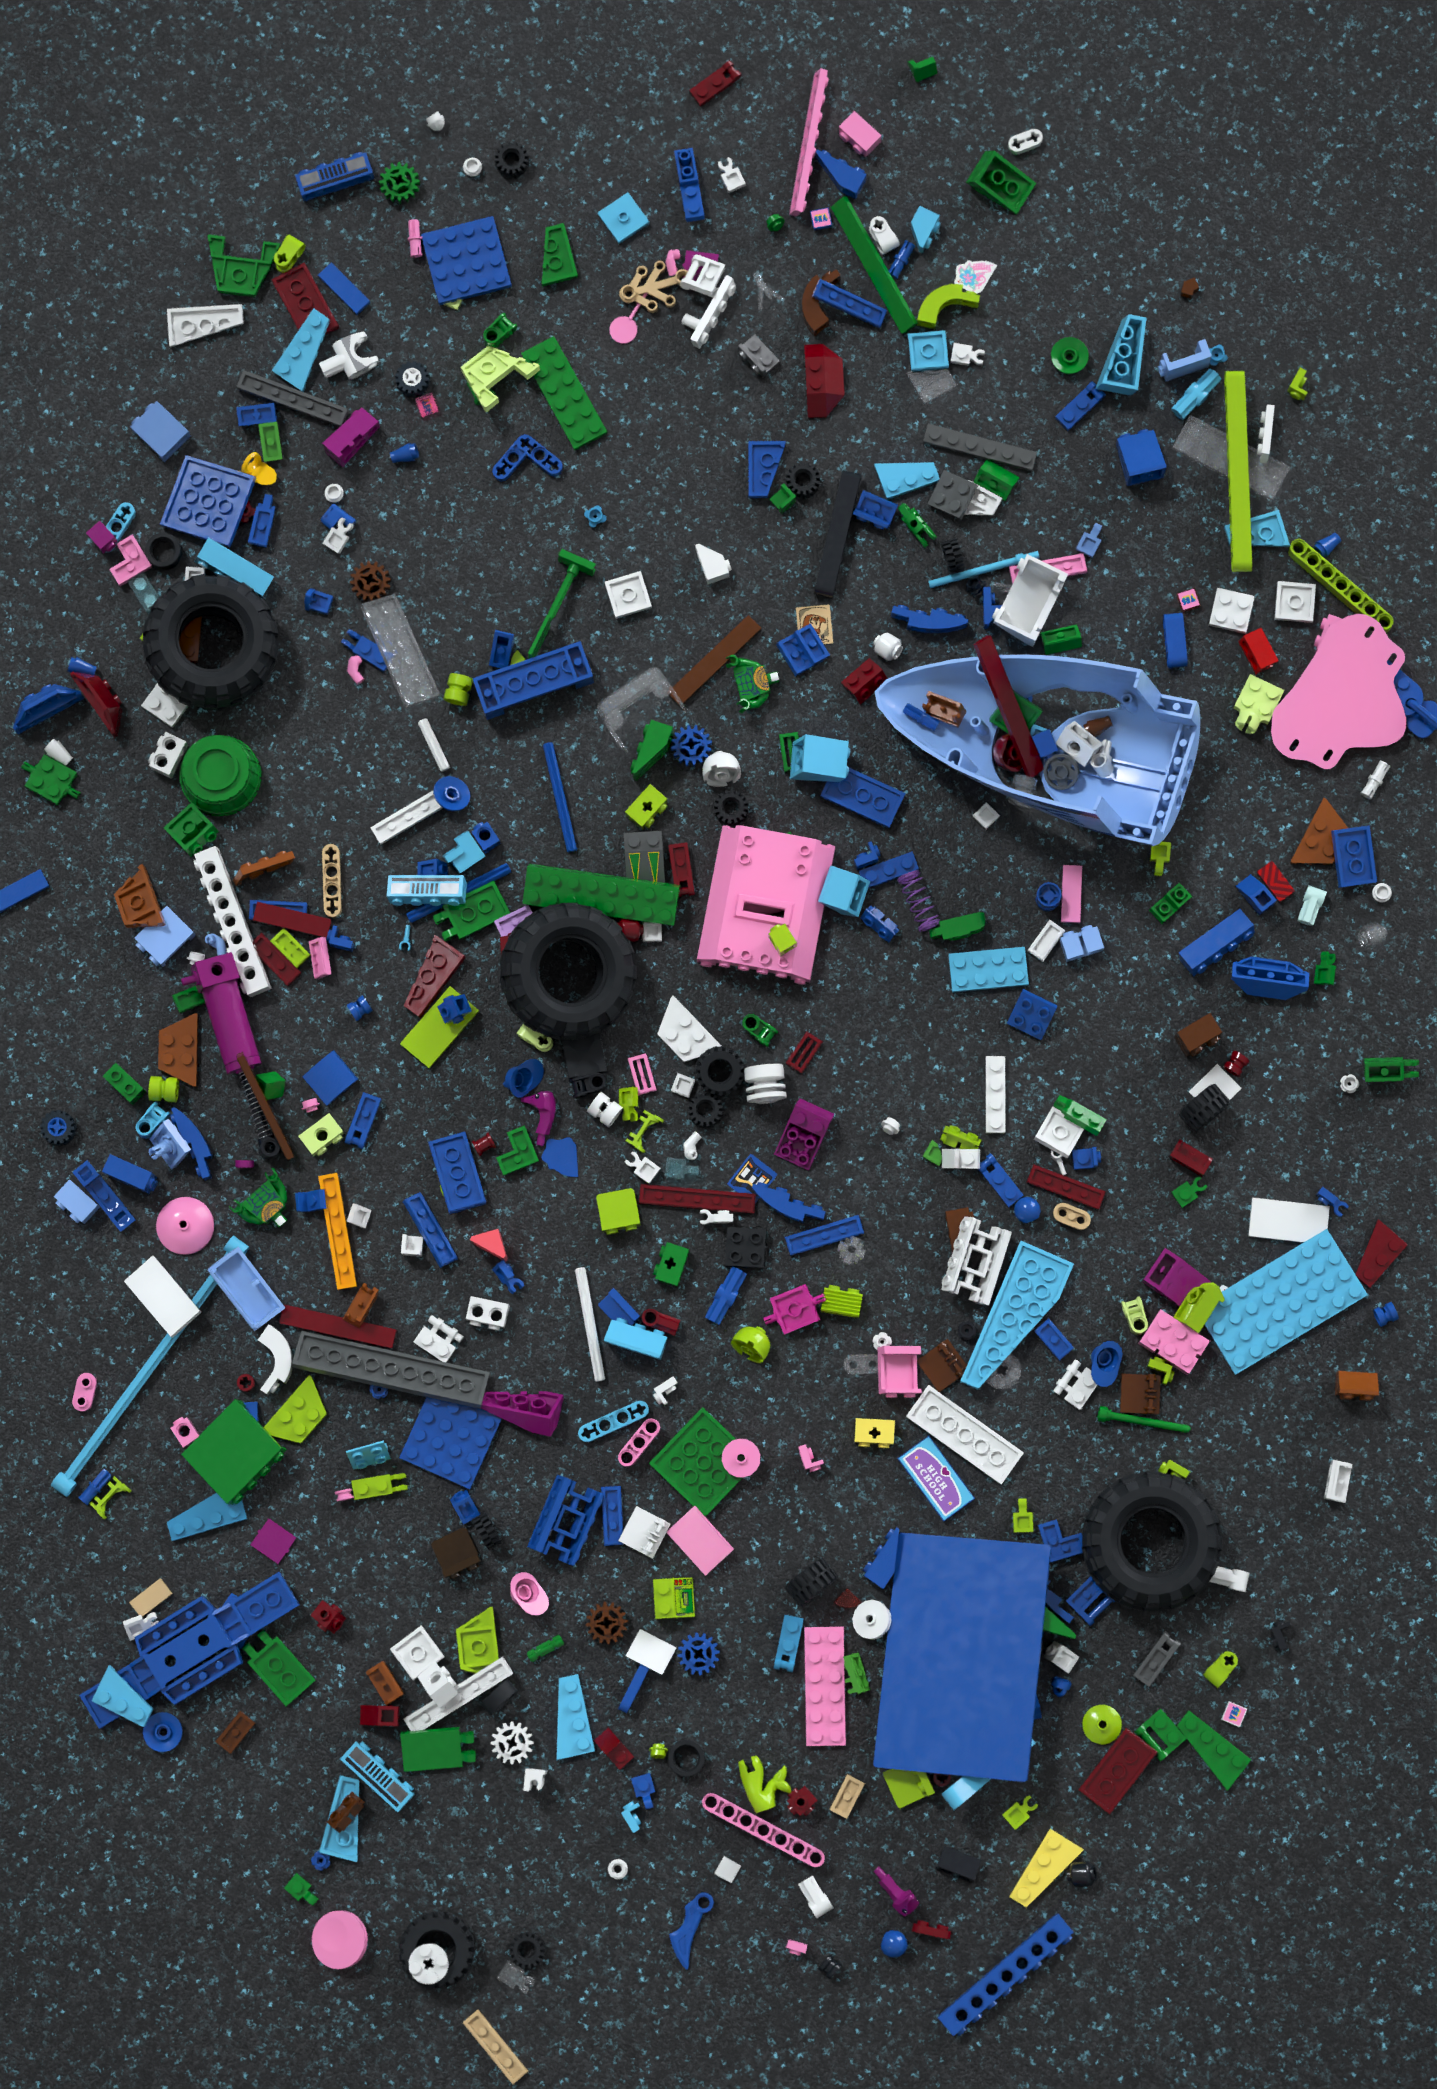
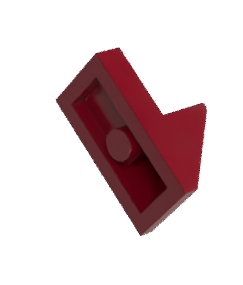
M609 1727L594 1740L619 1770L634 1758L632 1753Z

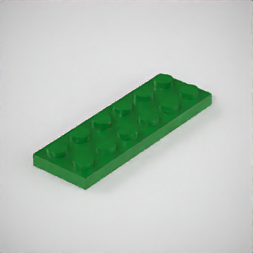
M554 336L521 353L526 362L540 365V371L533 375L574 451L608 434Z

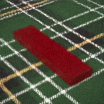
M257 902L253 917L254 921L326 938L332 919Z
M1034 1164L1026 1182L1099 1210L1106 1192Z

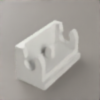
M1331 1460L1324 1499L1346 1503L1352 1469L1351 1463Z
M527 1768L525 1770L523 1791H531L532 1786L537 1785V1782V1790L542 1789L547 1770Z

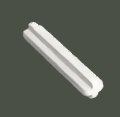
M428 719L420 720L418 722L419 727L440 771L448 770L450 766Z

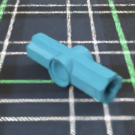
M1209 368L1197 382L1192 383L1185 391L1184 396L1172 407L1171 410L1174 415L1184 420L1196 406L1199 407L1209 396L1212 389L1221 381L1222 378L1219 374Z

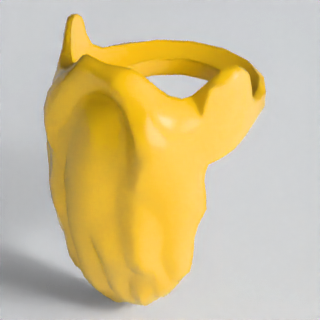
M256 452L246 457L242 465V471H239L255 476V482L260 485H272L277 479L275 470L262 462L261 456Z

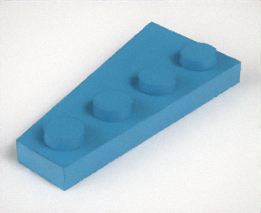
M215 1493L167 1522L171 1540L175 1541L246 1520L247 1515L242 1500L238 1504L230 1505Z

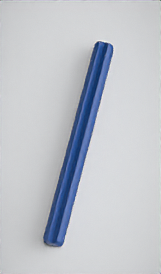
M552 742L545 743L543 748L568 853L575 852L577 847Z
M505 863L467 882L466 894L510 874L511 869L509 865ZM424 904L408 912L407 917L410 922H414L442 908L444 904L439 906Z

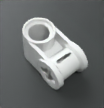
M880 216L874 217L870 222L869 232L880 253L884 255L900 246L886 220Z

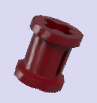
M489 1132L477 1141H471L479 1156L492 1147L496 1148Z

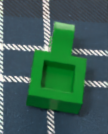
M1328 951L1321 952V965H1316L1314 984L1334 985L1336 966L1332 964L1336 959L1335 954H1329Z
M298 1873L284 1887L298 1901L304 1897L311 1905H315L319 1900L309 1891L312 1885Z

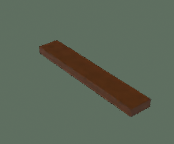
M749 615L746 616L678 681L667 694L681 707L729 661L726 657L738 653L762 628Z
M238 1053L236 1057L286 1159L289 1160L294 1157L293 1151L244 1053Z

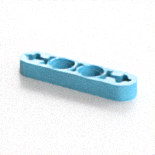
M636 1401L581 1426L578 1431L579 1438L584 1442L596 1440L645 1418L649 1413V1407L644 1401ZM637 1405L645 1406L644 1414H633L636 1418L632 1420L631 1414L627 1409L631 1408L632 1411H635ZM620 1412L627 1413V1422H618L617 1415ZM602 1420L610 1422L609 1430L602 1431L599 1428ZM596 1423V1428L600 1434L596 1435V1432L590 1434L591 1438L589 1439L586 1436L582 1437L583 1429L592 1430L594 1429L592 1425Z

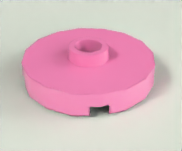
M736 1439L725 1446L722 1453V1463L729 1474L744 1478L752 1475L757 1470L760 1464V1453L753 1442L747 1439ZM740 1454L745 1456V1460L742 1462L737 1459Z

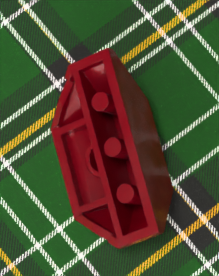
M824 344L804 345L808 418H826L844 397L843 359Z
M71 672L70 676L110 733L116 738L123 712L119 706L122 704L121 700L116 694L112 696L109 691L111 686L106 679L102 681L96 675Z

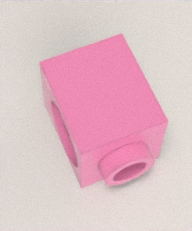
M183 1417L173 1422L174 1426L171 1427L172 1432L185 1449L200 1435L187 1417L185 1419ZM184 1426H188L190 1429V1433L186 1437H182L180 1434V1430Z

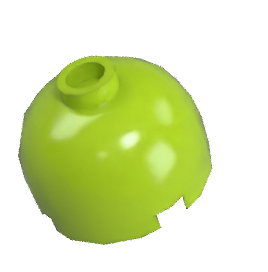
M749 1326L740 1329L731 1341L732 1347L740 1355L744 1352L750 1356L747 1359L755 1363H762L770 1351V1341L766 1331L758 1326L756 1328Z

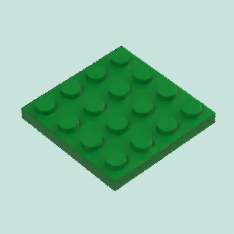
M703 1407L649 1462L667 1482L693 1507L696 1506L705 1517L742 1479L729 1474L722 1463V1453L725 1446L736 1439ZM742 1454L738 1455V1461H744L745 1456Z

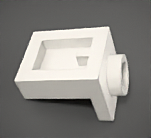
M674 1376L654 1388L656 1393L653 1396L658 1404L663 1403L664 1406L668 1403L662 1394L665 1392L668 1395L677 1389L675 1385L678 1383Z
M1054 1641L1048 1646L1044 1658L1069 1673L1079 1656Z

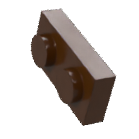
M239 1711L215 1742L232 1754L256 1723L242 1711Z

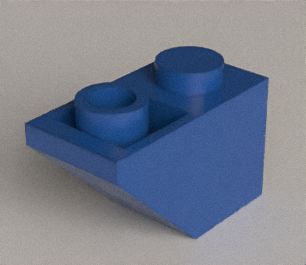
M1251 874L1235 886L1259 916L1277 901L1266 886Z

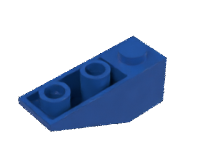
M816 150L817 161L837 189L856 199L866 182L867 174L859 167L853 168L849 166L843 159L837 160L833 158L827 151Z
M898 1527L895 1530L890 1529L885 1537L888 1541L884 1547L879 1545L874 1553L877 1557L873 1563L869 1561L863 1569L866 1572L864 1577L881 1589H884L895 1571L899 1535Z

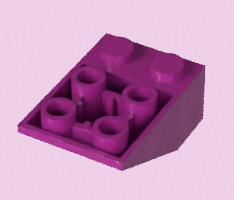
M799 1098L774 1155L809 1170L834 1114Z
M1166 1248L1161 1252L1142 1281L1178 1307H1180L1187 1294L1194 1287H1199L1203 1283H1212Z

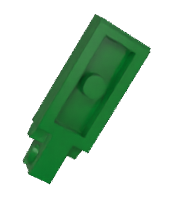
M1059 1095L1053 1107L1065 1115V1119L1098 1136L1107 1120L1079 1103Z

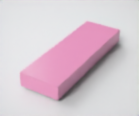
M1063 865L1061 923H1080L1082 866Z

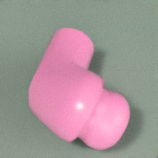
M678 249L668 251L666 266L669 276L676 275L675 260L680 258Z

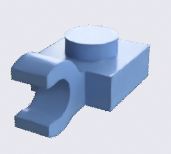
M1095 523L1090 534L1084 532L1076 550L1093 558L1101 543L1097 536L1102 529V525Z

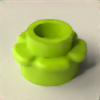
M653 1744V1747L649 1748L651 1752L650 1757L656 1759L666 1758L668 1749L664 1748L663 1744Z

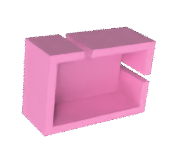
M1160 1309L1138 1344L1152 1353L1156 1349L1160 1350L1156 1356L1166 1360L1167 1363L1188 1375L1198 1361V1358L1195 1356L1200 1357L1210 1341Z

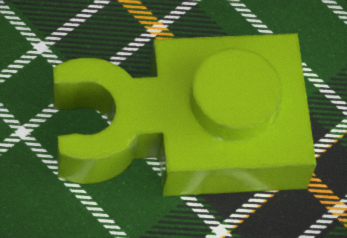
M1030 1795L1024 1798L1021 1806L1016 1802L1002 1814L1015 1830L1030 1818L1027 1812L1033 1811L1038 1807L1037 1803L1032 1807L1027 1805V1801L1031 1798Z

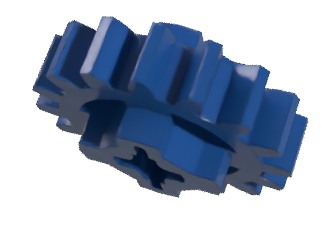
M687 725V730L681 727L680 734L674 733L677 739L671 740V743L675 744L671 747V751H676L673 754L674 758L680 757L678 762L682 763L685 761L686 766L690 762L695 767L697 761L703 764L702 758L707 759L709 756L706 753L712 752V749L708 747L712 745V741H707L710 735H704V728L698 731L697 725H695L694 729ZM693 734L698 735L701 739L695 738ZM687 735V738L684 740V742H680V740ZM690 742H693L694 749H690ZM703 749L702 753L696 756L698 751ZM681 752L687 753L690 757L684 756Z
M695 1633V1638L688 1635V1641L682 1640L684 1647H678L682 1654L677 1656L683 1658L680 1665L686 1664L687 1666L684 1670L692 1669L691 1674L693 1675L695 1671L702 1675V1670L709 1673L710 1666L716 1667L713 1662L719 1661L715 1654L720 1653V1651L714 1649L718 1644L711 1643L712 1637L708 1640L705 1639V1633H703L702 1637ZM694 1641H704L701 1646H694L692 1644ZM709 1646L712 1651L711 1659L707 1657L706 1652ZM691 1648L696 1650L702 1649V1654L706 1660L699 1657L695 1659V1653ZM686 1649L691 1653L689 1661H687L685 1656ZM696 1662H704L706 1664L703 1667H694Z

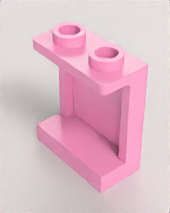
M921 1346L878 1347L879 1394H886V1398H895L897 1394H904V1398H913L915 1394L922 1393L921 1389H918L917 1355L921 1354Z

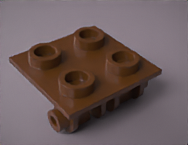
M948 1339L917 1360V1363L938 1392L963 1376L967 1367Z
M1122 1374L1120 1412L1159 1414L1161 1375Z

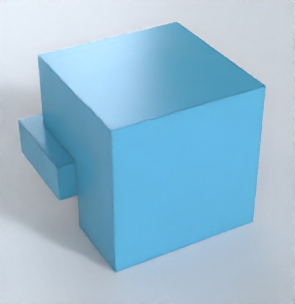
M465 831L454 838L457 846L442 856L447 863H452L458 873H462L485 857L469 831Z

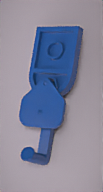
M1387 661L1388 665L1393 664L1391 661ZM1399 669L1394 677V686L1404 708L1407 728L1418 738H1427L1434 730H1437V704L1434 701H1423V692L1419 685Z

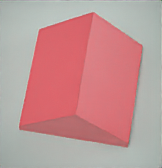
M498 1229L470 1238L472 1244L505 1262L507 1261V1254Z

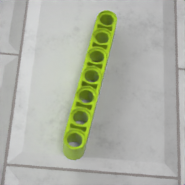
M1295 539L1292 541L1288 554L1297 564L1355 614L1368 615L1365 612V608L1373 609L1374 614L1368 616L1378 622L1380 620L1387 621L1388 627H1383L1385 633L1389 632L1393 625V618L1388 612L1304 540ZM1294 546H1299V547H1301V548H1302V552H1301V553H1296V552L1293 550V547H1294ZM1313 558L1317 564L1310 565L1307 559ZM1322 571L1330 572L1331 577L1325 578L1322 575ZM1337 583H1342V584H1344L1345 589H1344V590H1339V589L1336 587V584H1337ZM1356 595L1360 601L1353 602L1350 596Z

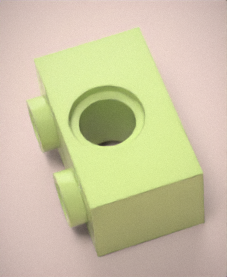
M328 1113L300 1134L299 1138L313 1156H320L328 1150L326 1147L331 1143L335 1145L343 1139L342 1135L345 1133L330 1113ZM320 1132H327L328 1137L324 1141H319L318 1134Z

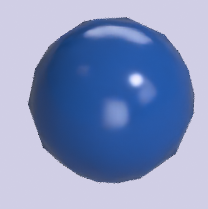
M1032 1197L1019 1199L1014 1207L1016 1218L1022 1223L1036 1220L1041 1213L1040 1204Z
M891 1930L886 1932L881 1943L882 1952L891 1958L902 1956L907 1949L906 1937L900 1931Z

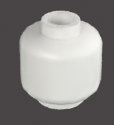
M884 633L881 636L878 635L874 640V650L877 655L887 661L897 659L903 649L900 639L890 633Z

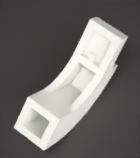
M271 1325L266 1327L258 1341L272 1351L275 1358L274 1370L260 1389L267 1395L274 1393L280 1385L278 1383L279 1380L287 1383L293 1369L291 1347L286 1338Z

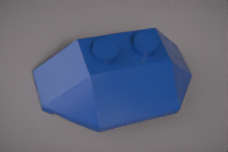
M50 684L46 685L41 689V692L26 696L24 701L20 703L13 729L17 734H20L85 698L78 690L56 684L52 686Z
M1249 957L1239 962H1233L1231 979L1247 995L1287 1000L1307 991L1309 988V973L1291 962Z

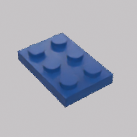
M1370 825L1331 831L1339 888L1376 883L1377 877Z

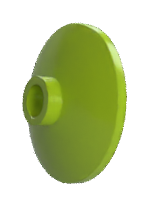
M1096 1705L1086 1712L1082 1726L1089 1740L1097 1744H1108L1119 1736L1122 1722L1118 1712L1112 1707ZM1100 1721L1106 1722L1105 1728L1099 1727Z

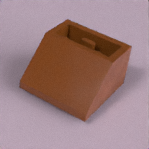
M1337 1371L1335 1395L1340 1396V1399L1352 1400L1354 1397H1359L1360 1401L1374 1400L1375 1397L1379 1396L1377 1373Z

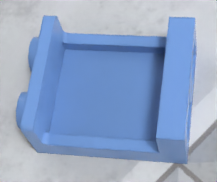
M158 401L154 404H149L145 409V413L141 417H136L130 427L132 432L137 434L153 449L163 462L172 456L191 437L189 431Z

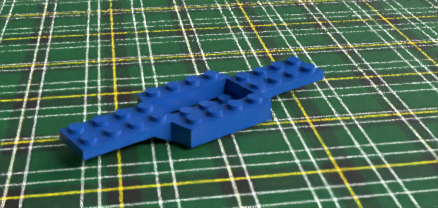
M281 1572L274 1574L218 1609L204 1596H201L134 1637L140 1657L117 1673L145 1701L161 1691L176 1705L243 1664L238 1643L295 1609L300 1604ZM208 1617L206 1620H204V1621H202L201 1623L197 1624L196 1626H194L193 1628L189 1629L188 1631H186L185 1633L181 1634L180 1636L176 1637L175 1639H173L172 1641L168 1642V1643L165 1644L164 1646H162V1647H160L159 1649L155 1650V1651L152 1652L151 1654H148L149 1652L153 1651L154 1649H156L157 1647L161 1646V1645L164 1644L165 1642L169 1641L170 1639L174 1638V1637L177 1636L178 1634L182 1633L183 1631L187 1630V1629L190 1628L191 1626L195 1625V1624L198 1623L199 1621H201V1620H203L204 1618ZM203 1634L209 1637V1643L206 1646L200 1645L198 1641L199 1637ZM222 1648H228L166 1687V1684ZM168 1655H172L176 1659V1663L172 1667L167 1666L165 1663ZM98 1683L79 1696L96 1725L101 1729L120 1717V1715L92 1701L100 1684Z

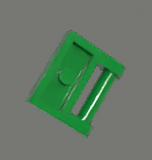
M1161 1708L1134 1731L1137 1736L1140 1735L1147 1744L1158 1751L1157 1759L1160 1762L1187 1739ZM1149 1726L1166 1744V1749L1163 1750L1146 1731Z

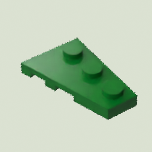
M564 223L546 227L542 287L578 278Z

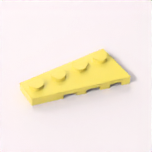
M1049 1829L1009 1897L1027 1907L1084 1849Z

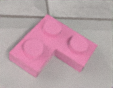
M133 534L117 543L126 560L110 568V571L119 586H122L151 569L152 566Z

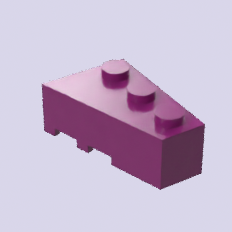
M362 407L359 410H355L350 418L322 443L325 453L343 468L379 429V421Z

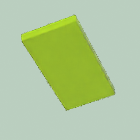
M451 986L448 987L400 1043L429 1069L479 1012L468 1001L472 1012L464 1016V1020L460 1023L453 1024V1022L445 1024L437 1006L444 1002L443 999L448 996L460 995Z

